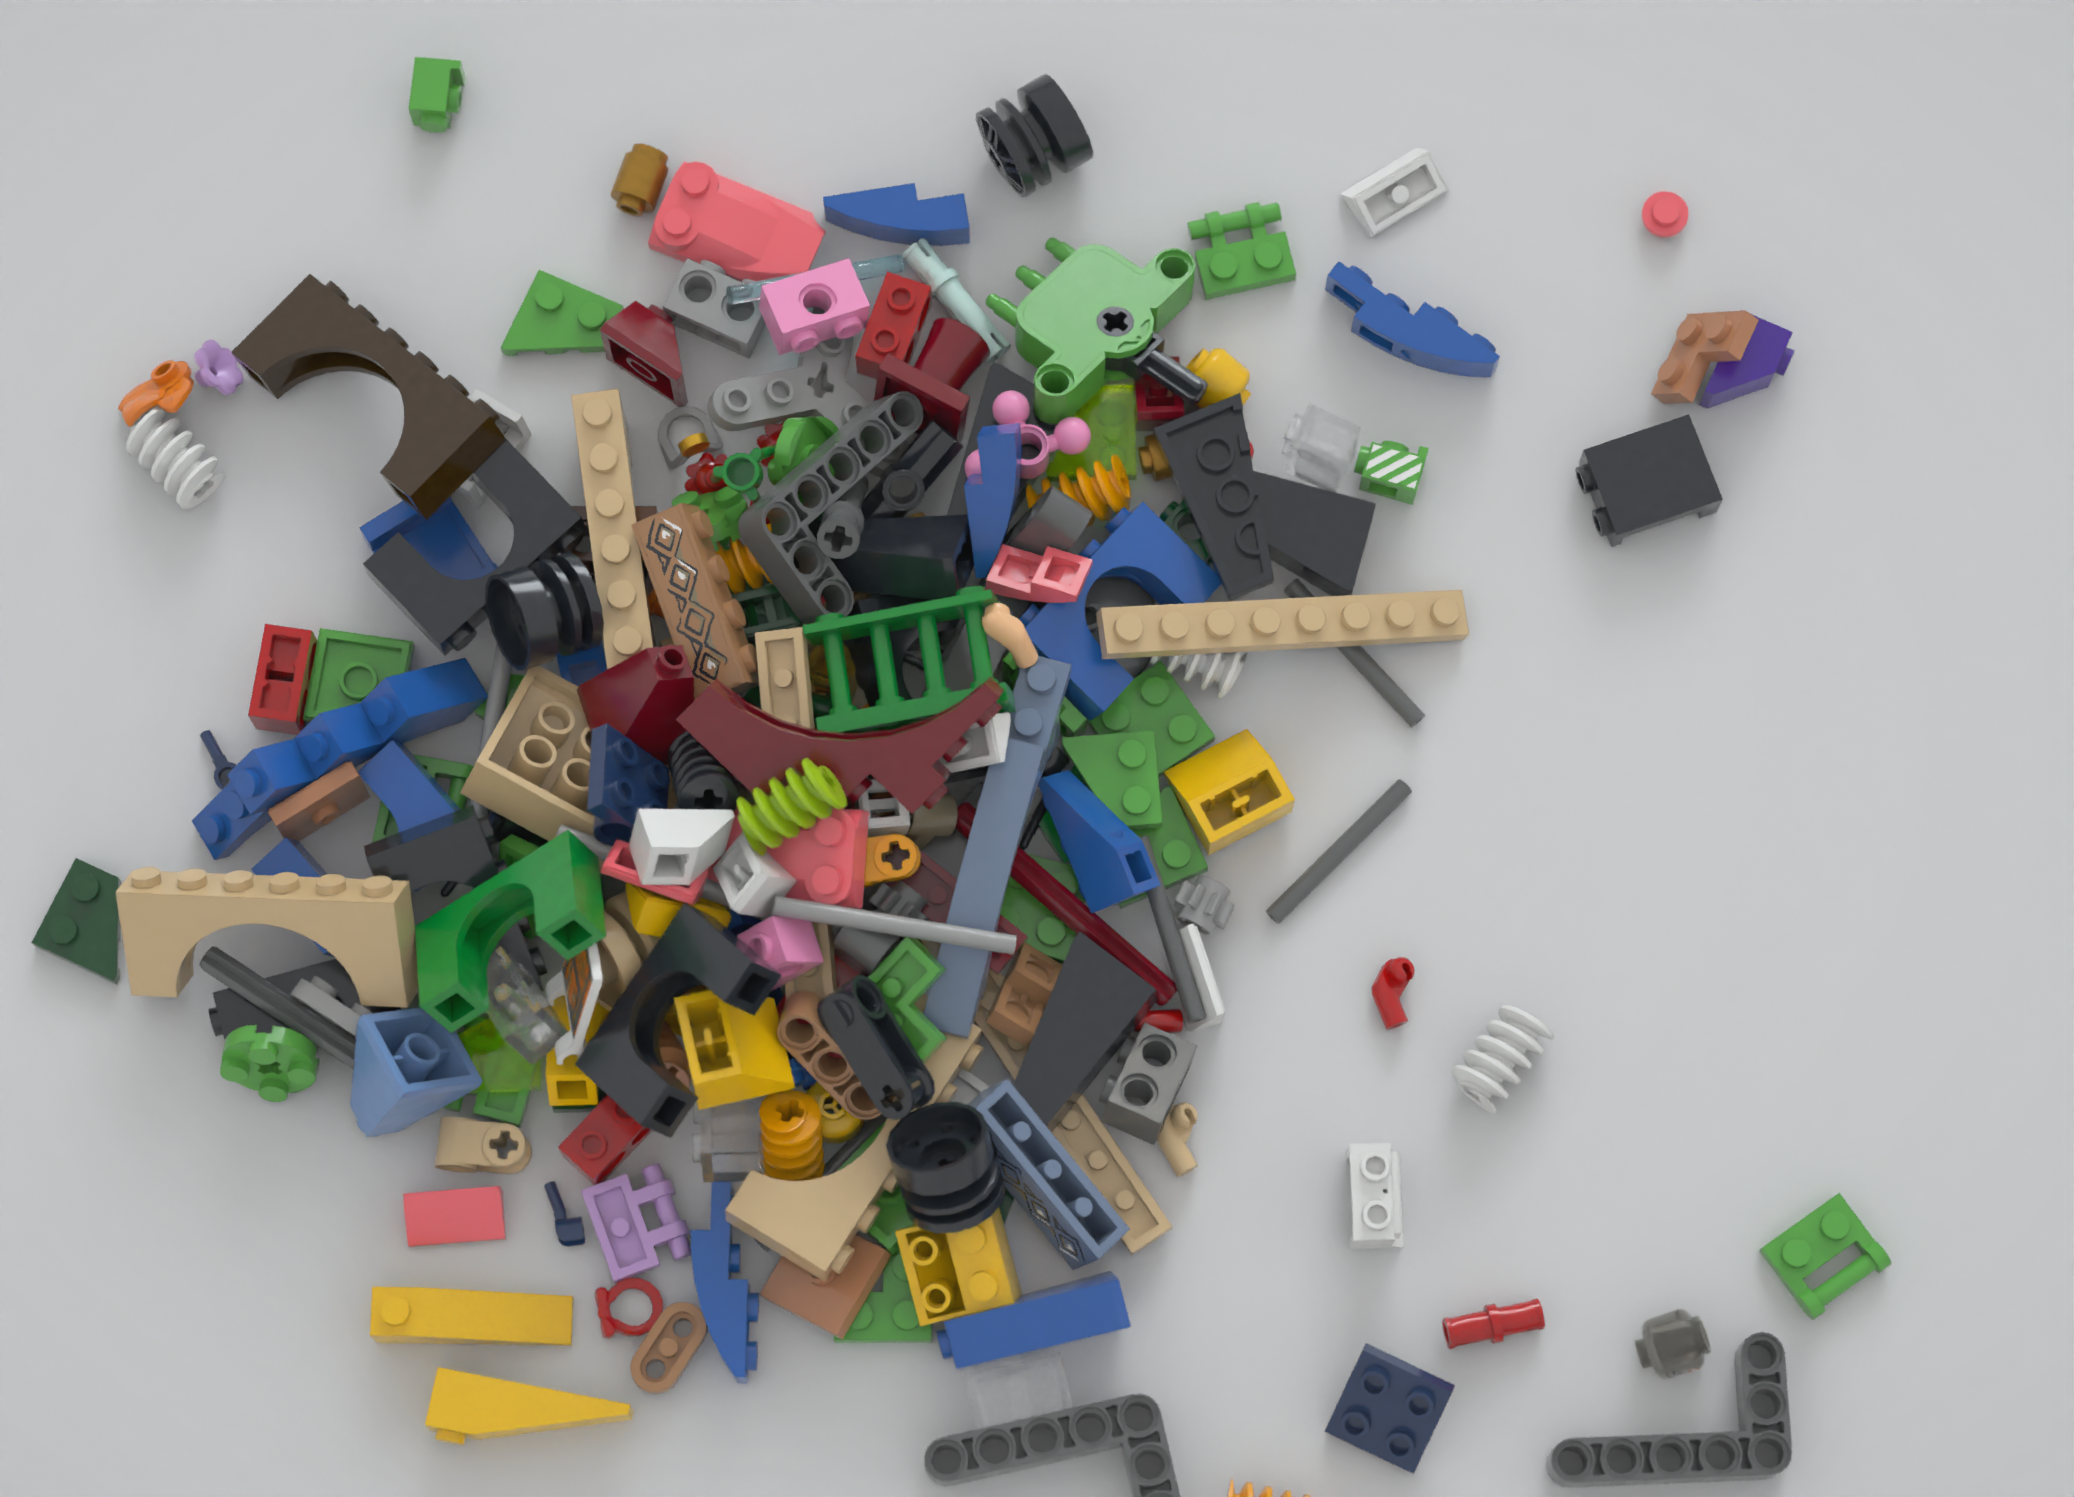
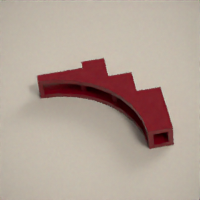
M989 677L963 700L928 719L893 730L853 734L820 731L781 720L746 702L716 678L676 720L752 794L753 789L756 787L761 788L768 794L771 791L769 780L773 777L777 778L784 786L789 785L785 774L788 768H795L804 776L802 760L809 758L817 767L825 765L831 770L841 784L846 798L854 804L873 784L867 777L871 774L913 814L921 805L930 810L947 793L949 789L943 783L951 771L939 759L942 756L947 762H950L969 742L962 735L975 722L983 728L1000 711L1002 706L996 700L1001 696L1004 689L992 677Z

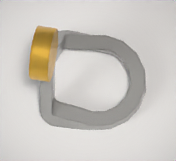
M683 406L675 408L667 413L660 422L658 430L660 447L670 469L683 465L693 455L701 452L712 453L723 447L722 440L712 421L705 412L696 407ZM680 417H694L702 423L705 433H696L683 439L678 444L681 452L678 455L668 440V429L672 422Z

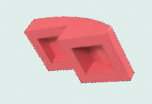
M1002 544L987 576L986 590L991 589L994 594L1034 602H1076L1091 570L1093 560L1047 546L1044 555L1041 556Z

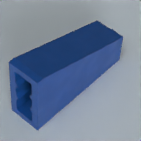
M1110 1270L1023 1294L1015 1303L944 1320L945 1329L936 1331L943 1360L953 1358L956 1369L1122 1330L1131 1327L1119 1279Z

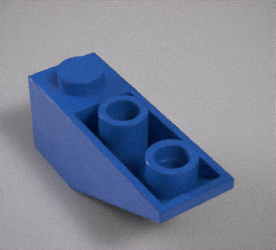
M1066 770L1040 778L1038 786L1042 793L1044 806L1050 812L1061 839V847L1069 858L1079 882L1080 893L1086 900L1091 914L1113 907L1161 886L1143 841L1074 774Z

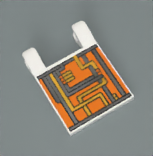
M597 943L568 961L565 959L561 972L554 976L545 987L549 1006H554V1000L559 996H565L570 1031L555 1043L558 1065H563L564 1058L569 1055H577L578 1059L587 1046L585 1035L603 981Z

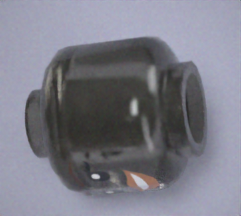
M1683 1308L1645 1320L1642 1325L1643 1338L1635 1341L1637 1354L1643 1368L1652 1366L1655 1373L1664 1380L1699 1370L1705 1363V1354L1711 1353L1710 1342L1700 1316L1692 1317Z

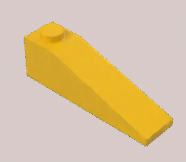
M372 1287L370 1336L376 1343L572 1346L573 1296L425 1287Z
M437 1367L425 1426L430 1431L436 1432L435 1440L455 1445H464L465 1437L481 1440L632 1420L634 1410L630 1404Z

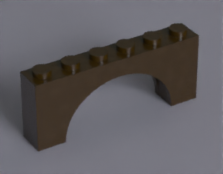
M309 274L231 353L247 375L277 400L288 390L307 379L339 371L370 374L396 387L400 391L403 401L404 425L398 446L388 463L380 471V474L397 497L427 520L506 440L496 425L500 417L484 400L479 398L475 403L468 398L469 392L452 375L449 374L445 379L438 375V367L421 351H418L415 355L407 350L409 345L395 330L388 327L385 331H382L377 327L379 325L378 320L363 305L358 304L355 308L349 305L350 299L335 283L329 281L324 285Z

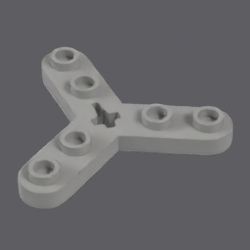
M819 307L809 308V312L813 314L825 313ZM854 336L847 339L835 337L819 342L813 349L800 353L798 365L795 368L730 380L720 384L708 401L707 407L710 418L719 428L727 431H740L784 422L788 418L808 416L828 418L840 429L869 404L845 380ZM820 370L825 371L821 379V387L826 391L821 398L814 395V388L811 387ZM860 436V443L862 447L865 449V443L862 437ZM903 441L869 472L880 478L884 469L890 464L895 463L909 446L908 441Z

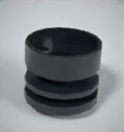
M1043 74L1017 89L1021 112L1006 98H1001L995 102L997 113L990 107H986L976 113L978 129L989 158L1001 176L1007 180L1021 197H1027L1036 191L1034 179L1041 186H1046L1052 182V175L1047 160H1050L1061 172L1068 173L1093 158L1092 145L1082 121L1063 90L1048 74Z
M567 552L553 556L551 560L547 558L534 563L532 570L526 566H521L489 576L485 585V603L488 620L501 653L516 670L522 671L554 661L557 653L565 657L576 654L579 650L585 651L599 647L604 631L600 599L587 568L579 557L573 553Z
M959 1102L933 1103L918 1108L908 1116L900 1119L890 1131L886 1144L888 1155L909 1219L920 1229L934 1233L960 1232L975 1227L991 1217L1003 1203L1006 1191L1005 1183L984 1117L973 1106Z

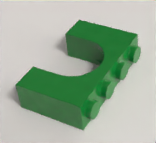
M566 830L416 925L415 938L420 1007L450 1033L488 1011L490 1008L487 967L491 954L503 935L519 920L532 913H535L536 934L567 961L605 938L606 927L598 856L573 833Z

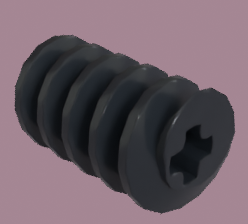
M688 731L676 737L669 746L667 759L679 809L733 810L734 812L737 807L736 800L739 796L733 774Z

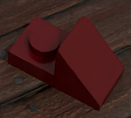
M1179 356L1171 357L1172 359L1180 363ZM1144 374L1137 382L1133 380L1135 431H1153L1158 426L1184 416V401L1175 393L1147 374Z

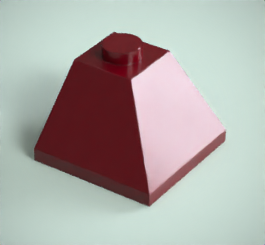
M634 301L606 321L600 329L606 358L678 407L686 406L688 399L675 328L672 325L673 319L664 310L651 304L647 308Z

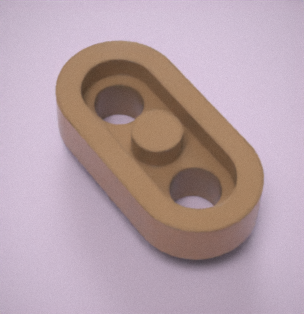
M677 1302L668 1306L661 1313L634 1354L630 1365L631 1375L636 1385L644 1392L662 1394L672 1389L701 1347L707 1335V1324L702 1311L698 1307L687 1302ZM685 1320L692 1324V1331L688 1336L679 1337L674 1333V1327L679 1321ZM659 1361L665 1365V1372L660 1378L648 1376L647 1368L652 1362Z

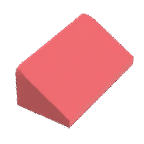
M616 839L600 871L602 874L694 905L701 899L709 872L705 870L689 885H641L629 849V843Z
M500 1186L403 1194L409 1247L506 1239L503 1190Z

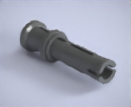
M866 476L862 477L832 503L822 515V524L817 532V543L820 550L829 557L844 559L856 552L859 546L860 535L864 528V515L861 507L869 487Z

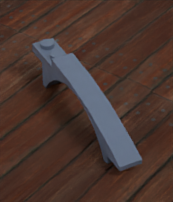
M1038 656V660L1034 665L1028 668H1020L1013 691L1016 712L1010 713L1011 723L1005 762L989 765L946 924L993 932L997 931L1007 884L1024 824L1044 768L1060 737L1059 713L1072 672L1071 664ZM941 943L937 960L946 971L930 987L924 1015L941 1033L969 1039L979 1001L983 999L992 951Z

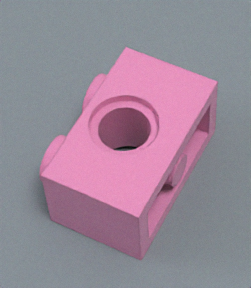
M848 258L763 285L761 287L759 310L779 355L791 351L795 353L809 351L817 346L819 342L831 338L847 339L855 336L867 326L870 304ZM819 307L825 313L813 314L807 311V308Z

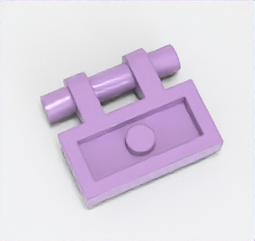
M659 1163L647 1166L641 1170L647 1185L641 1189L633 1191L626 1173L581 1190L614 1283L661 1267L654 1249L656 1247L668 1244L674 1261L691 1256V1248L687 1237L690 1235L686 1220H680L672 1199V1196L676 1194L671 1180H665ZM654 1204L662 1227L648 1232L640 1207Z

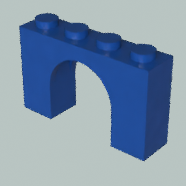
M1144 502L1140 503L1130 512L1123 507L1104 526L1110 532L1100 544L1095 539H1092L1077 554L1092 559L1093 563L1076 602H1045L1040 608L1031 604L1018 618L1024 625L1038 656L1072 665L1065 697L1089 721L1103 713L1134 680L1115 659H1102L1101 646L1094 639L1088 628L1085 618V601L1092 584L1096 580L1107 577L1124 578L1141 586L1160 605L1204 603L1221 585L1218 575Z
M394 740L390 741L358 771L361 778L391 811L397 823L398 832L460 810L408 748ZM285 837L251 868L255 875L273 876L283 872H292L297 874L298 877H321L328 875L299 841ZM423 886V887H421V888L415 889V890H413V891H414V892H418V891L422 890V889H423L424 887H426V886ZM313 941L324 955L334 957L324 947Z

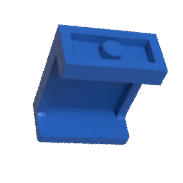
M451 496L427 520L404 501H401L359 527L365 542L373 554L399 532L436 571L450 578L459 580L477 579L498 568L461 515Z

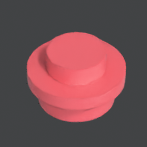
M1662 191L1651 195L1646 200L1641 216L1644 226L1650 233L1666 238L1675 236L1684 229L1689 212L1685 201L1680 196L1672 192Z

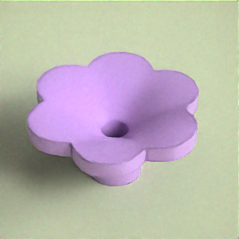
M207 340L203 343L202 348L196 351L194 355L195 361L200 367L195 373L197 383L202 387L210 386L217 388L222 394L227 396L234 393L236 387L243 383L244 378L241 370L237 367V360L231 353L232 351L228 348H221L214 340Z

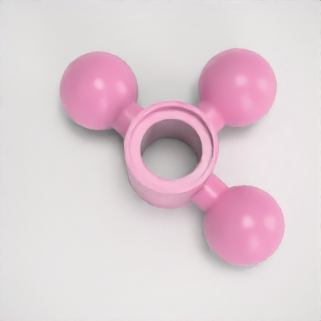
M1009 390L1002 392L994 400L992 412L995 420L1000 425L1020 423L1022 445L1032 444L1041 451L1034 459H1022L1020 478L1032 479L1040 476L1048 466L1050 452L1060 450L1065 454L1075 455L1083 452L1090 443V428L1080 418L1067 417L1061 420L1056 425L1054 433L1047 436L1038 426L1025 423L1030 414V405L1022 393ZM979 450L973 451L966 459L964 468L967 478L971 474H981Z

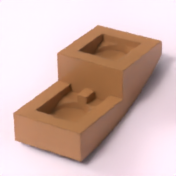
M1024 942L998 990L985 1023L1027 1047L1035 1034L1063 965Z

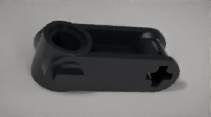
M863 975L855 976L820 1000L817 1011L823 1027L833 1037L875 1107L883 1116L898 1120L908 1116L913 1108L923 1107L932 1100L935 1085L931 1074L886 1004L881 990L871 979ZM920 1081L921 1084L919 1086L912 1088V1083ZM895 1095L897 1100L888 1103V1099Z

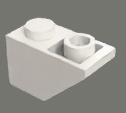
M638 809L629 849L641 885L691 884L725 854L734 820L733 810Z

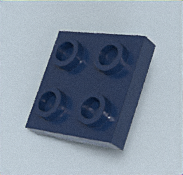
M606 723L592 729L587 810L594 814L593 834L598 842L613 846L616 839L630 843L638 809H667L670 782L669 768Z
M1365 1343L1324 1432L1414 1474L1455 1385Z

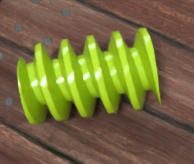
M805 758L802 760L804 776L801 777L793 768H788L785 774L789 785L784 786L777 778L773 777L769 780L772 795L768 796L761 788L756 787L753 789L755 805L752 806L744 797H739L736 800L740 813L738 819L743 833L750 845L760 856L766 854L767 846L771 848L781 846L783 836L789 839L798 836L800 826L804 829L813 827L816 823V816L820 819L830 817L833 812L832 806L836 809L846 807L847 801L842 786L828 767L825 765L817 767L809 758Z

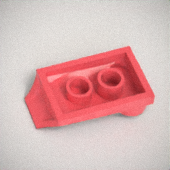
M684 161L673 176L657 212L648 245L649 249L685 262L687 258L699 264L701 260L713 262L726 271L725 275L739 282H742L743 279H750L763 286L809 271L826 231L817 223L813 213L718 175L712 167L705 163L696 161L688 163Z
M738 807L733 812L734 820L725 853L743 832L738 819L740 814ZM832 807L833 812L830 817L820 819L816 816V823L813 827L804 829L800 826L798 836L790 839L783 836V843L777 848L767 846V853L797 880L785 897L862 909L869 811L836 809ZM722 856L706 869V871H709L707 879L719 883L713 867Z

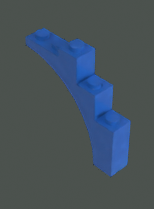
M466 658L386 677L360 703L319 713L294 739L252 749L227 774L231 782L192 822L214 860L229 857L247 839L272 820L268 812L273 806L347 761L348 763L351 761L354 767L372 759L392 740L403 744L433 731L463 722L488 698V695Z

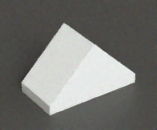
M743 832L713 867L731 909L739 914L767 918L772 913L775 895L785 897L797 882L767 852L765 855L760 856L750 845Z

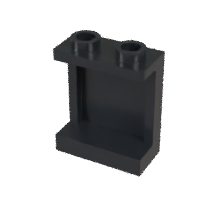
M1689 414L1584 449L1579 461V467L1575 468L1576 477L1584 494L1590 493L1596 509L1592 510V517L1596 530L1601 537L1607 535L1611 547L1620 545L1623 538L1695 513L1698 514L1699 519L1717 513L1723 500Z

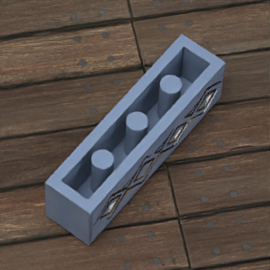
M1008 1079L981 1091L968 1104L978 1110L984 1117L1006 1189L1073 1270L1099 1260L1130 1230Z

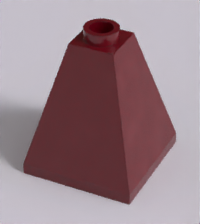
M682 645L651 647L640 651L579 685L577 693L591 734L592 729L608 723L664 765H669L667 759L669 746L676 737L687 731L676 719L694 701V676Z

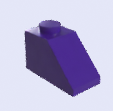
M1753 315L1759 321L1741 360L1717 362L1699 405L1707 409L1769 387L1775 373L1784 376L1795 350L1787 347L1793 332Z

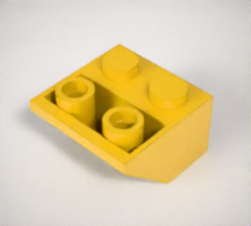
M1248 729L1163 772L1208 856L1292 813L1295 799L1271 756Z
M711 990L674 998L695 1095L698 1097L697 1105L699 1110L795 1089L787 1051L777 1035L780 1021L774 998L767 997L755 1016L723 1002Z
M1000 1208L991 1217L977 1226L956 1233H934L920 1229L915 1224L895 1231L920 1326L1015 1303L1022 1295Z

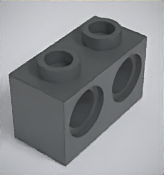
M1144 1023L1137 1039L1128 1036L1117 1060L1118 1063L1124 1065L1119 1077L1110 1074L1099 1098L1100 1102L1106 1104L1101 1122L1154 1145L1190 1069L1197 1045ZM1144 1059H1156L1163 1064V1066H1151ZM1126 1098H1139L1145 1103V1105H1133L1129 1103Z

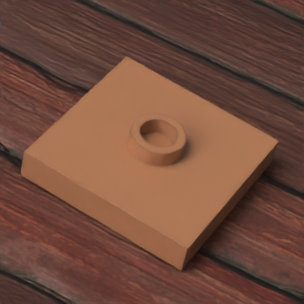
M347 761L270 808L268 814L283 838L288 837L301 841L371 798L351 761L349 763Z
M855 1235L849 1244L855 1250L848 1264L840 1274L832 1271L826 1282L781 1256L759 1295L778 1307L843 1340L892 1255L885 1249Z

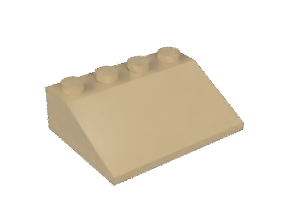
M541 666L529 668L477 759L460 793L547 841H551L556 837L561 824L594 836V814L587 810L592 734L577 693L578 686ZM669 769L670 782L667 809H673L677 799ZM599 859V868L601 869L605 861Z

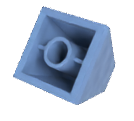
M421 1007L361 1015L357 1021L355 1066L353 1067L350 1107L357 1118L359 1129L365 1133L366 1137L399 1132L477 1089L483 1082L456 1031L450 1033Z

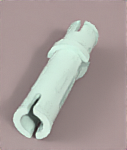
M925 238L918 241L919 245L916 242L913 243L903 253L902 258L917 273L924 284L931 286L932 299L936 298L953 320L972 328L986 341L990 349V356L986 360L988 364L993 363L995 358L999 359L1010 349L1011 344L996 329L987 315L963 288L957 279L960 275L953 267L948 268Z

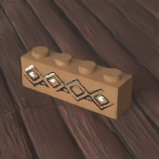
M680 503L631 524L675 646L682 645L694 676V700L716 678L736 694L759 686L756 648L751 643H748L743 629V626L746 624L745 614L736 599H732L727 585V581L730 579L729 570L724 559L715 552L710 538L714 534L713 526L705 511L700 510L699 506Z

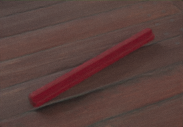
M963 802L957 807V823L955 828L969 839L976 809L970 803ZM1018 846L1010 876L1076 934L1079 932L1083 933L1154 987L1158 997L1157 1005L1164 1006L1177 992L1175 982L1096 913L1091 914L1087 905Z

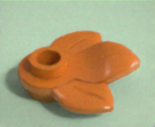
M168 360L161 363L152 371L150 380L135 387L122 399L118 409L122 411L123 419L128 427H131L142 414L156 405H159L160 408L169 413H176L191 393L194 384L191 378L192 370L185 361L174 362L173 360Z

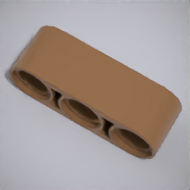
M807 990L791 994L785 1001L777 1029L778 1039L781 1044L849 1114L862 1120L878 1117L881 1113L875 1107L867 1092L859 1087L862 1086L861 1082L833 1037L826 1031L819 1019L817 1008L822 998L816 993ZM794 1019H805L811 1024L803 1025L796 1022ZM827 1052L838 1053L841 1056H843V1058L831 1057L827 1054Z

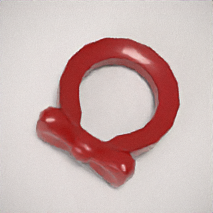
M627 1278L616 1283L608 1291L604 1287H599L594 1293L602 1336L606 1339L612 1338L615 1332L633 1337L649 1333L663 1312V1300L659 1291L651 1282L641 1278ZM628 1289H637L644 1292L652 1304L650 1318L638 1326H630L618 1319H614L610 1313V1304L623 1291Z

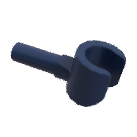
M206 730L200 734V737L216 768L213 777L220 790H223L225 787L220 781V776L225 770L233 769L236 764L228 762L212 732Z
M555 1181L546 1183L544 1188L554 1212L555 1230L559 1243L566 1247L585 1244L582 1216L567 1218L566 1209Z

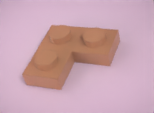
M1746 310L1687 314L1686 319L1677 329L1676 340L1667 360L1658 371V379L1651 395L1663 404L1692 403L1710 363L1740 361L1759 320Z

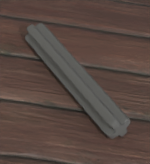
M212 946L205 953L200 962V967L203 971L292 1030L306 1036L315 1045L353 1069L355 1066L356 1044L354 1037L219 948Z

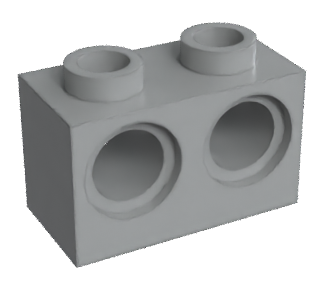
M687 258L663 305V310L673 319V325L746 358H750L766 327V323L759 310L762 285L750 279H743L742 282L728 277L725 275L726 271L713 262L701 260L699 264ZM697 288H705L711 292L710 297L703 302H693L687 298L688 294ZM737 307H747L754 312L745 321H735L729 317L730 313Z

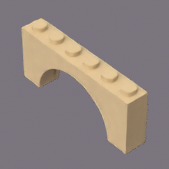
M619 389L571 395L596 588L604 620L603 642L607 670L646 648L657 647L650 614L642 554L631 524L637 522L627 422Z
M143 867L133 870L115 892L131 995L178 997L194 975L193 959L197 943L215 931L242 924H264L282 927L304 935L324 947L343 965L357 989L361 1006L408 1007L419 990L415 924L409 881L391 880L387 876L347 879L339 874H328L321 877H298L297 874L292 872H283L270 876L252 875L251 872L244 870L233 871L228 874L206 873L202 869L166 872L160 871L155 867Z
M925 994L914 1004L923 1014L928 997ZM973 1024L968 1040L942 1033L947 1040L924 1063L935 1085L933 1098L927 1105L938 1102H952L958 1091V1087L953 1085L954 1081L962 1069L967 1072L973 1069L984 1050V1047L979 1045L981 1028ZM916 1081L912 1083L911 1086L912 1088H915L919 1086L921 1083L920 1081ZM887 1118L884 1127L872 1145L854 1162L833 1174L806 1181H785L765 1176L752 1169L725 1210L726 1221L826 1282L832 1271L840 1274L854 1253L855 1249L850 1247L849 1244L857 1232L860 1230L866 1234L875 1222L881 1208L875 1205L885 1189L892 1193L898 1186L886 1144L890 1131L900 1119Z

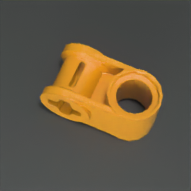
M901 834L867 837L864 887L911 877L917 872L921 864V853L918 846ZM899 844L903 851L910 852V859L902 861V869L896 870L895 865L885 861V856L893 853V845Z

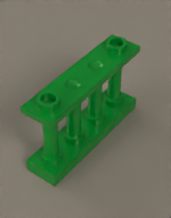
M970 586L956 591V596L848 617H844L840 613L824 614L815 619L816 623L803 625L804 635L813 646L824 645L833 706L828 711L829 715L816 717L817 730L856 734L900 728L938 714L963 700L989 677L993 678L987 634L981 621L985 608L992 603H999L991 589L985 590L981 586ZM965 618L974 682L970 684V689L952 692L950 688L946 687L937 623ZM918 627L927 691L923 692L922 698L905 701L898 693L890 632ZM871 636L880 699L875 702L876 706L857 710V707L853 706L851 702L843 641ZM994 679L1004 689L1001 696L996 700L1002 706L997 714L1016 712L1013 692L1006 682L999 683L998 679Z

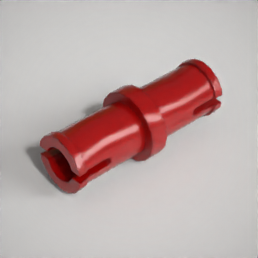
M1538 1298L1499 1308L1495 1304L1485 1305L1483 1311L1452 1318L1447 1317L1442 1320L1443 1334L1449 1349L1485 1340H1490L1492 1344L1503 1342L1504 1336L1536 1329L1542 1330L1545 1327L1544 1314Z

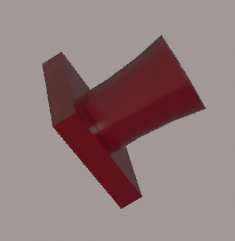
M938 318L932 324L926 343L914 367L887 353L878 368L874 401L899 391L912 393L919 399L924 414L922 424L914 433L919 434L929 421L933 419L961 442L964 436L970 396L960 392V390L972 374L990 356L989 346L976 331L967 325L950 318ZM891 410V416L896 423L895 415Z

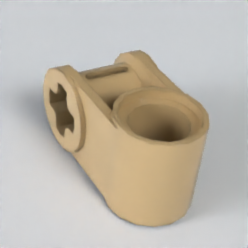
M442 1117L440 1120L435 1167L438 1169L461 1173L488 1172L509 1175L519 1173L530 1163L532 1157L531 1145L521 1130L515 1125L484 1122L463 1117ZM507 1139H511L517 1147V1151H509L507 1158L504 1159L497 1151V1148L505 1147Z

